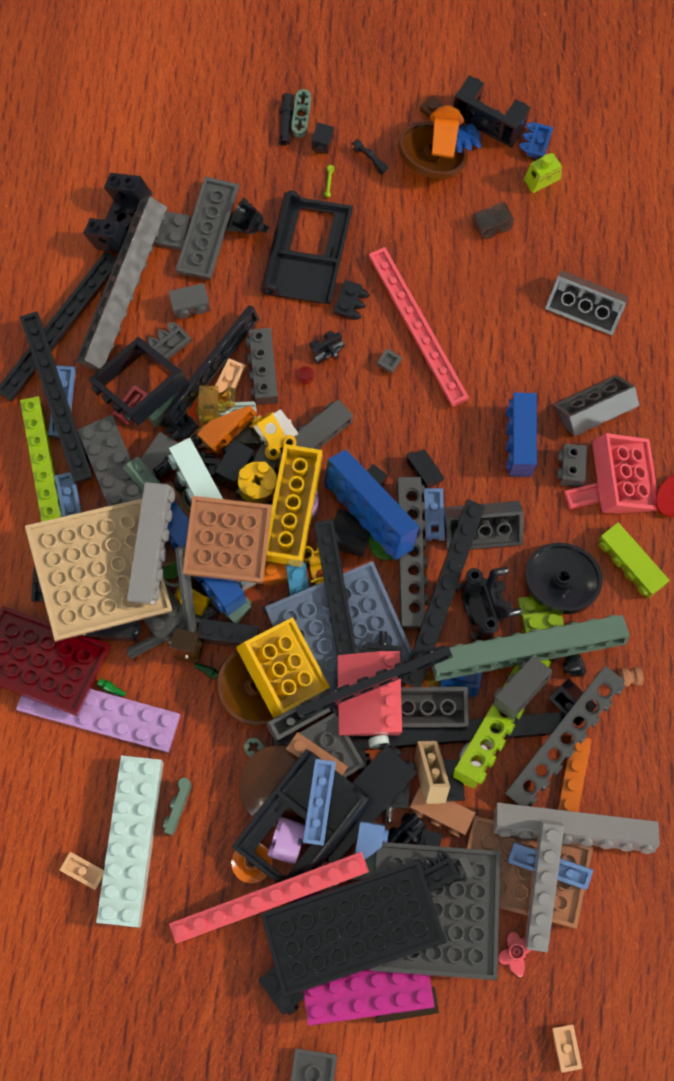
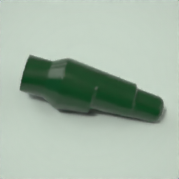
M194 664V668L205 673L209 678L216 679L218 671L215 668L204 664Z

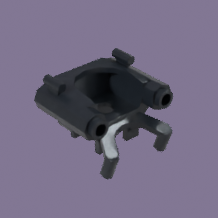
M507 567L492 569L488 579L482 577L483 574L479 569L471 568L467 571L462 584L458 583L455 592H459L461 589V600L473 632L469 638L471 642H474L475 639L482 641L491 640L498 630L499 623L503 622L505 618L522 614L520 607L512 609L510 601H504L501 592L506 590L503 580L496 582L497 576L509 573Z

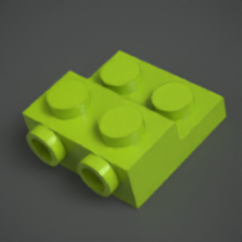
M531 596L517 599L518 607L522 609L520 618L523 634L535 629L545 630L552 626H564L562 614L543 608Z

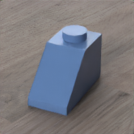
M360 821L355 854L362 851L364 859L379 850L383 842L387 843L389 830H385V825Z

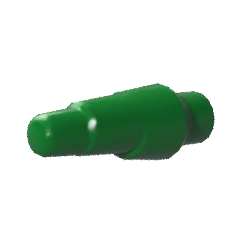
M100 678L97 685L102 687L103 690L125 697L126 692L114 686L111 681Z

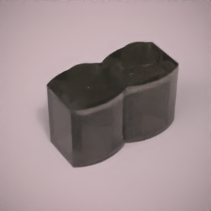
M506 202L475 213L472 218V222L481 239H490L497 232L509 231L514 225L515 220Z

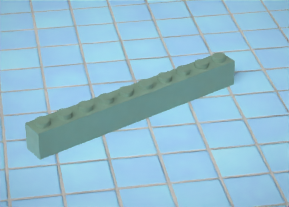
M610 615L603 619L597 620L593 618L586 622H572L561 627L552 626L545 630L535 629L529 633H515L503 638L495 637L487 641L477 640L472 644H457L450 648L453 658L431 667L435 681L518 666L525 660L529 661L533 656L539 661L627 645L630 634L623 615Z

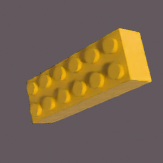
M284 444L271 509L266 561L298 567L303 566L323 460V450Z

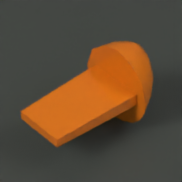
M445 105L437 108L430 115V120L434 123L432 155L454 158L458 127L464 123V118L458 109Z

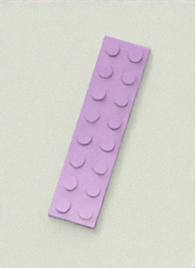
M93 689L90 690L78 717L24 696H20L16 708L20 712L166 753L170 752L181 716L179 713Z

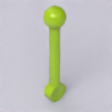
M333 165L327 167L328 180L326 192L324 193L325 198L331 196L330 184L331 176L334 172Z

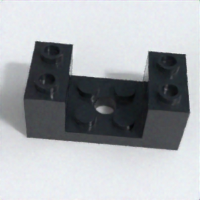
M469 75L455 95L453 107L460 111L465 124L473 123L477 130L513 148L526 128L531 107L515 99L505 115L499 110H494L481 102L484 83L480 79Z
M110 173L104 189L114 201L105 220L90 218L83 234L97 250L119 253L140 200L152 196L153 193L141 176Z

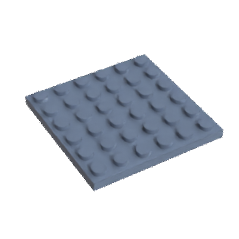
M369 562L343 573L357 653H362L363 644L379 643V631H383V636L384 631H388L387 643L394 646H403L402 661L407 663L412 650L374 562ZM324 582L266 606L265 609L273 627L292 617L295 620L330 686L321 694L330 691L338 685L337 653Z

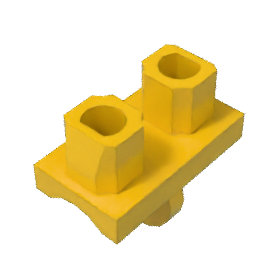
M178 585L175 596L182 605L180 585ZM192 589L195 613L202 616L210 603V598Z

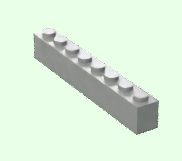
M497 803L493 811V834H498L501 837L515 836L524 840L538 839L540 819L561 822L564 825L562 844L574 843L584 847L600 846L603 849L617 848L626 852L634 850L641 851L644 854L654 853L660 845L659 824L656 821Z

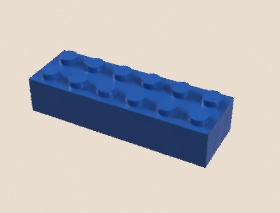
M347 450L329 458L324 479L326 488L333 492L337 500L346 506L349 513L358 519L361 526L366 528L373 539L379 542L385 552L395 560L412 551L419 525Z
M173 502L170 509L172 511V519L168 523L167 530H169L168 541L175 552L176 547H186L189 519L177 503ZM193 576L198 583L202 581L201 584L209 598L214 597L215 606L220 613L225 612L229 616L247 603L245 594L236 581Z

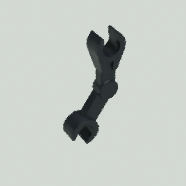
M359 139L351 143L355 146L353 148L355 152H362L372 160L380 175L387 171L388 166L377 158L371 149L364 147Z

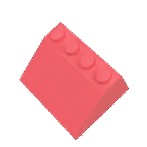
M606 433L593 440L592 448L602 512L620 514L658 511L656 507L657 485L649 439Z
M376 651L338 655V688L349 684V686L354 685L358 679L363 677L371 678L376 676L375 673L382 669H387L388 671L395 668L394 665L400 662V651ZM401 679L338 704L339 736H399L402 733Z

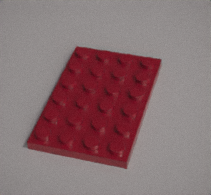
M2 606L0 609V688L78 717L111 646L85 635L55 642L49 622Z

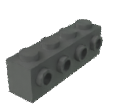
M271 328L249 330V337H246L247 348H251V353L247 354L248 365H252L253 369L249 371L250 382H254V388H251V397L256 400V405L278 403Z

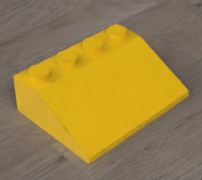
M293 617L236 647L273 718L330 688Z

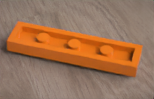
M585 738L581 744L577 742L573 747L575 752L569 759H566L557 810L579 812L591 738Z

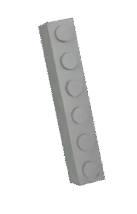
M145 482L127 596V601L132 603L156 605L160 598L159 583L163 578L162 563L166 558L165 543L169 539V530L167 529L168 523L172 519L171 502H174L175 499L174 488L168 484Z
M540 819L524 940L528 950L548 952L564 825L557 821Z

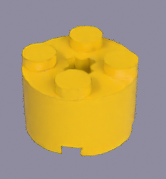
M251 462L245 465L240 470L238 476V489L241 497L246 502L266 504L271 501L277 483L275 471L266 462Z

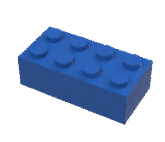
M514 392L512 399H509L508 406H506V417H509L508 423H506V435H509L508 441H506V452H509L508 459H506V470H509V476L532 477L537 465V393Z

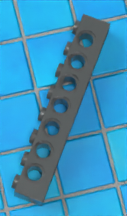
M398 477L396 483L397 503L407 514H414L416 516L414 521L419 525L413 548L417 552V556L412 557L407 553L398 558L400 624L403 630H419L425 615V606H428V594H424V587H427V575H424V568H427V557H423V550H426V538H423L422 532L426 530V521L422 520V513H425V502H422L421 495H424L425 487L424 484H421V477ZM412 495L416 500L409 501L406 496ZM414 568L418 571V574L411 575L408 569ZM416 587L419 593L412 594L409 592V588ZM413 605L417 606L419 612L412 613L409 610V607Z
M604 665L505 794L519 805L532 807L538 799L535 796L540 789L544 791L550 784L549 777L552 774H558L563 767L560 763L564 758L569 759L575 752L573 748L577 742L581 744L587 737L586 730L589 726L594 727L598 723L600 712L602 710L606 712L613 703L611 698L615 694L619 695L626 687L623 685L625 680ZM606 684L609 686L610 692L608 695L602 696L598 693L600 685ZM590 700L595 701L598 705L597 709L593 712L586 709V703ZM578 716L585 719L584 726L580 728L573 724L574 718ZM568 732L572 735L573 739L570 743H563L561 741L563 733ZM550 749H558L560 752L559 758L551 759L548 755ZM540 764L545 765L548 769L544 775H539L536 772V767ZM525 781H533L535 788L532 791L526 790L523 786Z

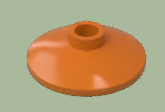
M260 843L255 850L256 853L272 865V858L268 857V848ZM235 850L231 864L237 878L246 883H258L267 877L256 866H250L248 860Z

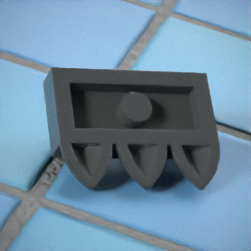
M168 322L170 333L158 330V336L161 341L156 338H148L149 345L168 360L192 342L188 334L178 324Z

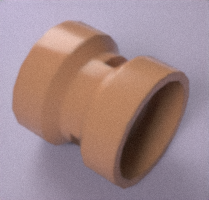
M635 666L630 670L626 667L619 669V676L625 680L623 685L629 687L631 684L635 686L643 685V672L640 666Z

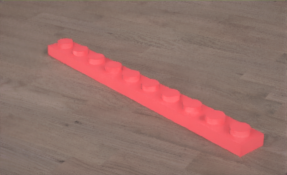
M384 247L370 253V261L451 407L469 399L468 394L387 249Z
M361 851L171 922L169 926L177 944L368 873L369 870Z

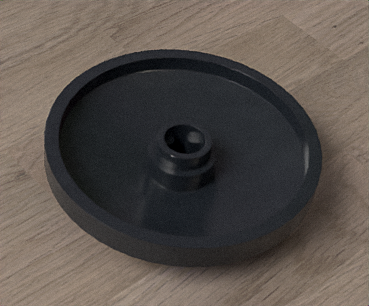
M558 542L540 547L530 556L524 572L525 585L531 597L543 608L559 614H575L589 608L598 598L603 582L601 569L596 560L584 549L569 543Z

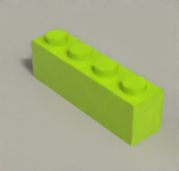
M619 522L599 538L600 548L612 557V562L617 567H621L625 572V577L635 583L637 590L642 596H646L649 599L670 581Z

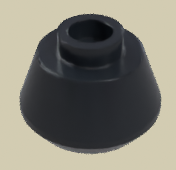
M580 654L570 655L565 658V663L562 665L566 675L570 674L571 677L585 676L586 668Z

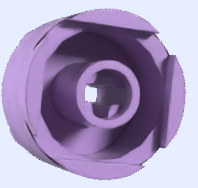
M280 817L268 857L295 865L304 838L305 825Z

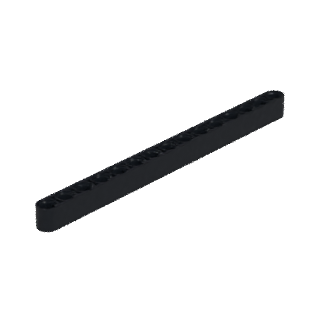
M557 712L521 715L519 719L515 718L513 722L515 727L510 735L506 734L504 739L550 736L565 717V714ZM484 718L469 720V727L402 728V733L399 736H388V746L390 748L393 745L396 748L416 747L418 741H437L438 745L471 742ZM491 729L493 733H500L497 729ZM288 734L277 741H274L272 737V745H289L296 734ZM349 736L356 749L365 748V751L383 749H371L369 747L368 740L374 736Z

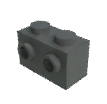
M204 283L169 291L175 319H183L189 315H201L211 311Z
M564 444L562 450L558 451V461H561L560 467L557 469V479H560L559 485L583 486L586 478L587 446Z

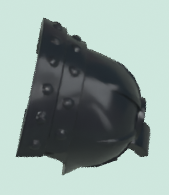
M243 197L230 219L227 230L240 231L249 235L256 234L259 231L267 234L270 227L263 223L262 214Z

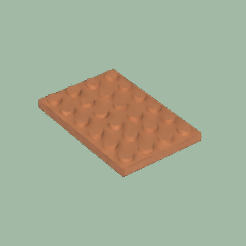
M474 815L466 849L500 851L499 909L528 916L533 871L510 864L507 861L513 842L536 849L538 839L524 840L515 836L501 837L498 834H493V820ZM574 843L562 844L560 858L590 867L593 847H584ZM557 880L552 923L577 929L585 889Z

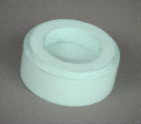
M386 735L374 736L368 740L371 749L383 748L389 745V739Z

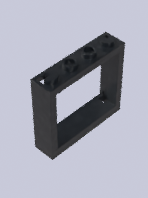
M137 337L88 379L92 384L91 389L97 396L101 395V398L107 405L111 403L112 408L118 414L122 413L127 422L131 420L136 426L143 423L188 383L183 372L140 337ZM143 355L169 377L131 409L105 386Z

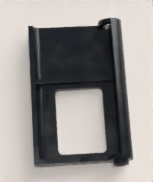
M293 190L285 192L263 276L261 292L271 296L330 304L353 206L301 198ZM301 209L332 213L334 215L324 255L291 251L293 236Z
M309 749L303 752L231 846L276 883L321 867L372 800L366 793L335 770L324 846L311 844L288 875H283L260 857L255 851L257 846L287 808L292 809L303 819H307L315 759H321Z

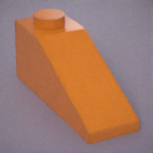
M250 405L209 421L201 427L197 435L218 455L257 413Z

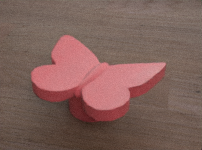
M511 932L507 936L508 947L500 952L498 960L503 965L509 964L510 970L518 977H522L525 970V954L532 950L526 948L524 944L525 937L521 939L516 932Z

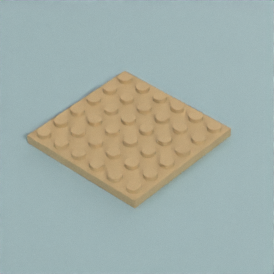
M142 499L25 526L55 642L172 612L164 578L159 583L160 598L156 605L127 601Z

